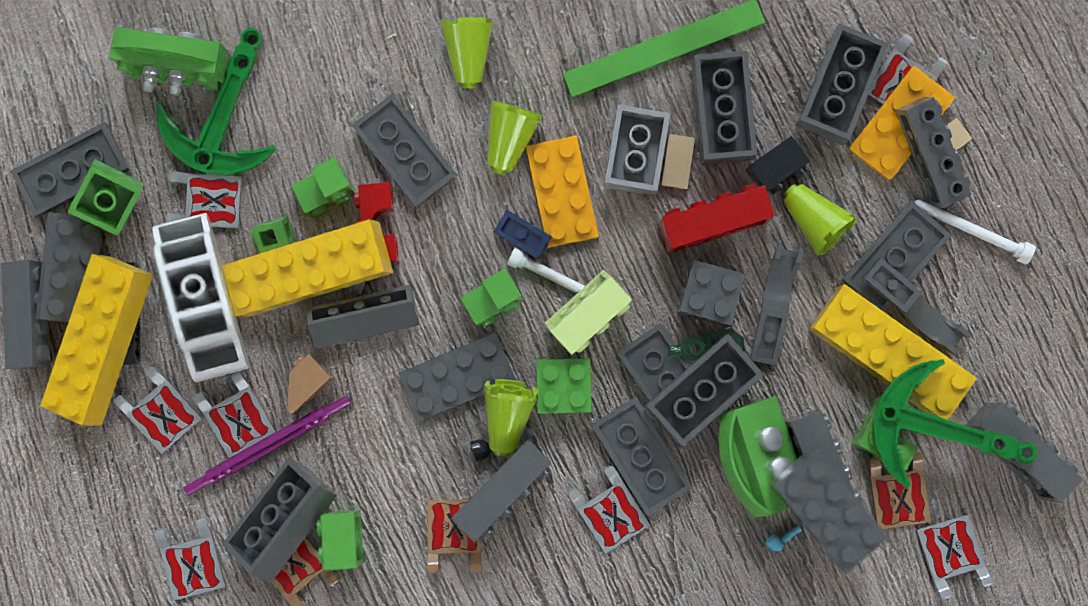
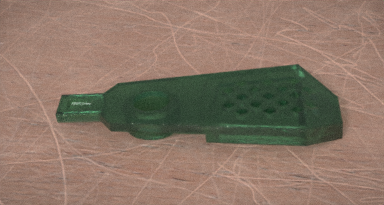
M729 328L681 339L679 345L667 346L668 357L680 356L683 361H696L727 334L745 351L744 337ZM692 344L697 347L695 354L690 349Z

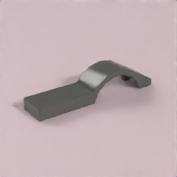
M777 244L765 283L762 308L750 354L752 361L777 365L789 315L791 291L797 270L802 262L804 249L798 248L797 252L783 249L782 244Z
M878 258L861 278L902 312L908 322L918 331L951 354L956 355L958 353L954 346L962 337L969 339L972 335L962 325L949 320L934 309L925 300L922 292L882 258Z

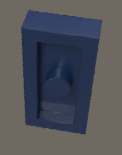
M509 210L505 211L494 230V233L537 259H540L552 239V236Z

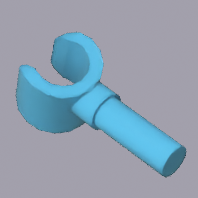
M797 525L781 538L774 533L767 539L765 545L771 551H780L789 539L802 530Z

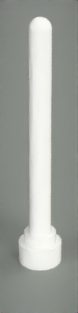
M922 200L914 202L929 216L1011 252L1018 262L1027 265L1034 255L1036 246L1026 241L1024 243H1015Z
M515 246L507 262V265L515 269L517 267L521 269L525 267L575 293H578L585 287L528 258L529 255L517 246Z

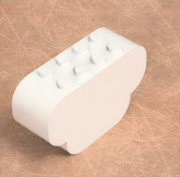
M207 213L153 226L156 244L154 245L158 269L175 333L184 352L193 381L197 383L248 369L249 364L237 317L234 314L222 269L223 264Z

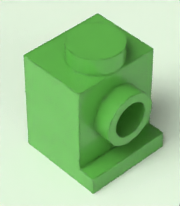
M288 216L257 224L252 228L251 232L252 243L255 247H258L260 254L296 241ZM271 229L274 230L276 237L270 235Z

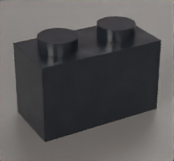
M790 136L750 164L745 171L757 187L765 185L767 193L770 191L773 195L786 186L783 181L790 176L795 180L807 171L805 166L810 160L795 139Z

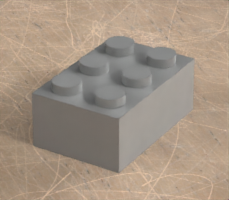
M618 105L604 188L651 196L656 195L671 113Z

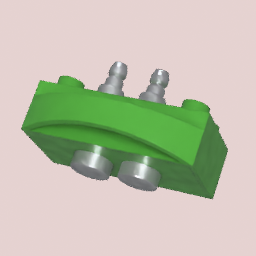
M114 27L109 58L117 64L118 71L125 72V77L140 79L141 73L145 74L143 88L147 92L153 91L154 82L166 83L167 77H170L172 84L170 86V94L178 96L181 91L180 86L192 87V81L201 83L204 89L217 91L218 85H223L227 77V68L231 61V54L220 42L202 40L201 36L194 33L179 32L178 36H174L172 32L161 28H149L147 32Z
M777 397L766 398L721 413L717 416L720 425L719 452L721 463L731 489L748 510L750 518L770 516L787 509L788 506L769 484V482L797 460Z

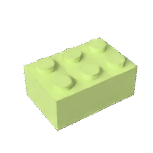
M602 270L551 316L545 324L571 355L576 351L580 353L589 345L590 342L588 340L597 333L599 335L609 327V321L615 315L619 317L629 309V303L632 299L606 271Z

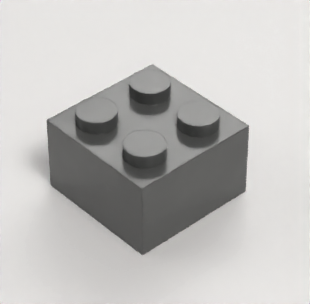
M693 260L689 268L677 313L727 328L732 326L746 274Z

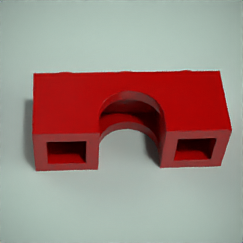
M390 182L358 185V192L354 193L356 208H360L361 218L357 219V223L369 219L376 221L383 213L395 212L393 189ZM383 235L391 264L400 263L396 235Z

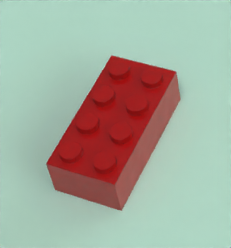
M756 184L743 187L740 192L733 196L731 192H726L716 196L715 200L707 204L705 200L690 204V207L682 212L680 208L665 212L658 227L667 255L768 223L775 215L765 185L758 188Z

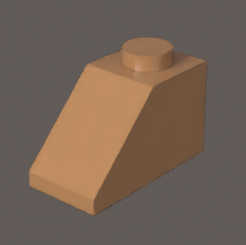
M310 354L306 357L301 355L292 364L294 369L289 372L288 411L291 414L296 415L334 379L327 369Z

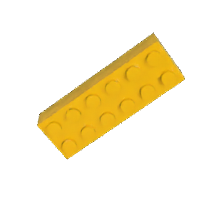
M370 219L222 265L235 317H251L393 273L380 222Z
M91 255L40 405L41 407L80 425L103 424L154 274L113 257Z
M845 284L836 289L808 329L887 386H889L892 380L914 365L930 360L944 359L945 365L933 371L917 389L914 388L908 401L923 412L947 420L977 379V377Z

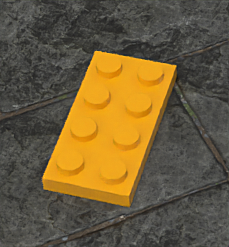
M913 66L847 150L886 180L890 181L912 154L895 110L922 97H934L940 103L943 114L956 97L917 67Z
M577 135L526 146L543 230L552 236L547 249L599 238Z

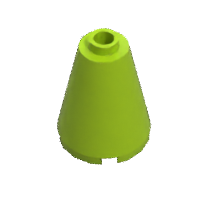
M467 17L457 18L456 21H449V19L441 20V29L455 82L461 84V89L477 88V83H482L493 27V18Z
M492 100L490 105L487 165L491 166V172L506 175L507 171H513L541 121V114Z
M794 184L784 193L786 197L784 200L785 206L818 256L830 251L842 240L841 236L845 231L849 232L856 224L857 218L853 214L803 184L799 186Z
M495 379V384L490 385V381H487L484 387L489 448L494 451L495 455L506 457L516 451L537 400L538 390L533 386L531 390L526 389L525 383L520 381Z

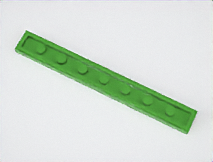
M751 0L564 72L562 75L573 99L765 24V20L757 0Z

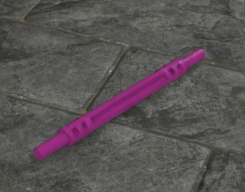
M346 395L326 407L321 406L205 471L206 475L183 487L186 495L190 496L209 484H217L330 420V416L352 404L349 397Z

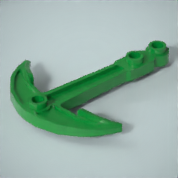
M247 28L242 32L240 37L241 44L235 48L227 68V77L197 141L184 136V132L171 120L163 104H156L157 125L168 148L187 166L209 175H236L261 165L277 150L274 145L256 150H238L237 155L220 151L243 85L249 79L258 57L256 50L261 48L263 44V37L255 28ZM252 37L257 38V42L254 45L249 44V40ZM242 61L248 62L247 67L243 69L239 67V64ZM208 156V163L202 165L201 158Z
M944 359L930 360L910 367L892 380L879 398L873 419L874 443L887 471L907 489L911 484L903 467L901 449H897L900 429L976 447L980 452L1004 459L1014 458L1021 464H1030L1038 456L1036 446L1030 442L1019 443L1016 438L989 430L980 431L907 406L913 389H917L933 371L945 365ZM886 408L894 410L895 414L892 418L885 416ZM997 439L1001 440L1004 444L1001 450H997L994 447V442ZM1025 447L1031 450L1029 458H1025L1022 455V450Z

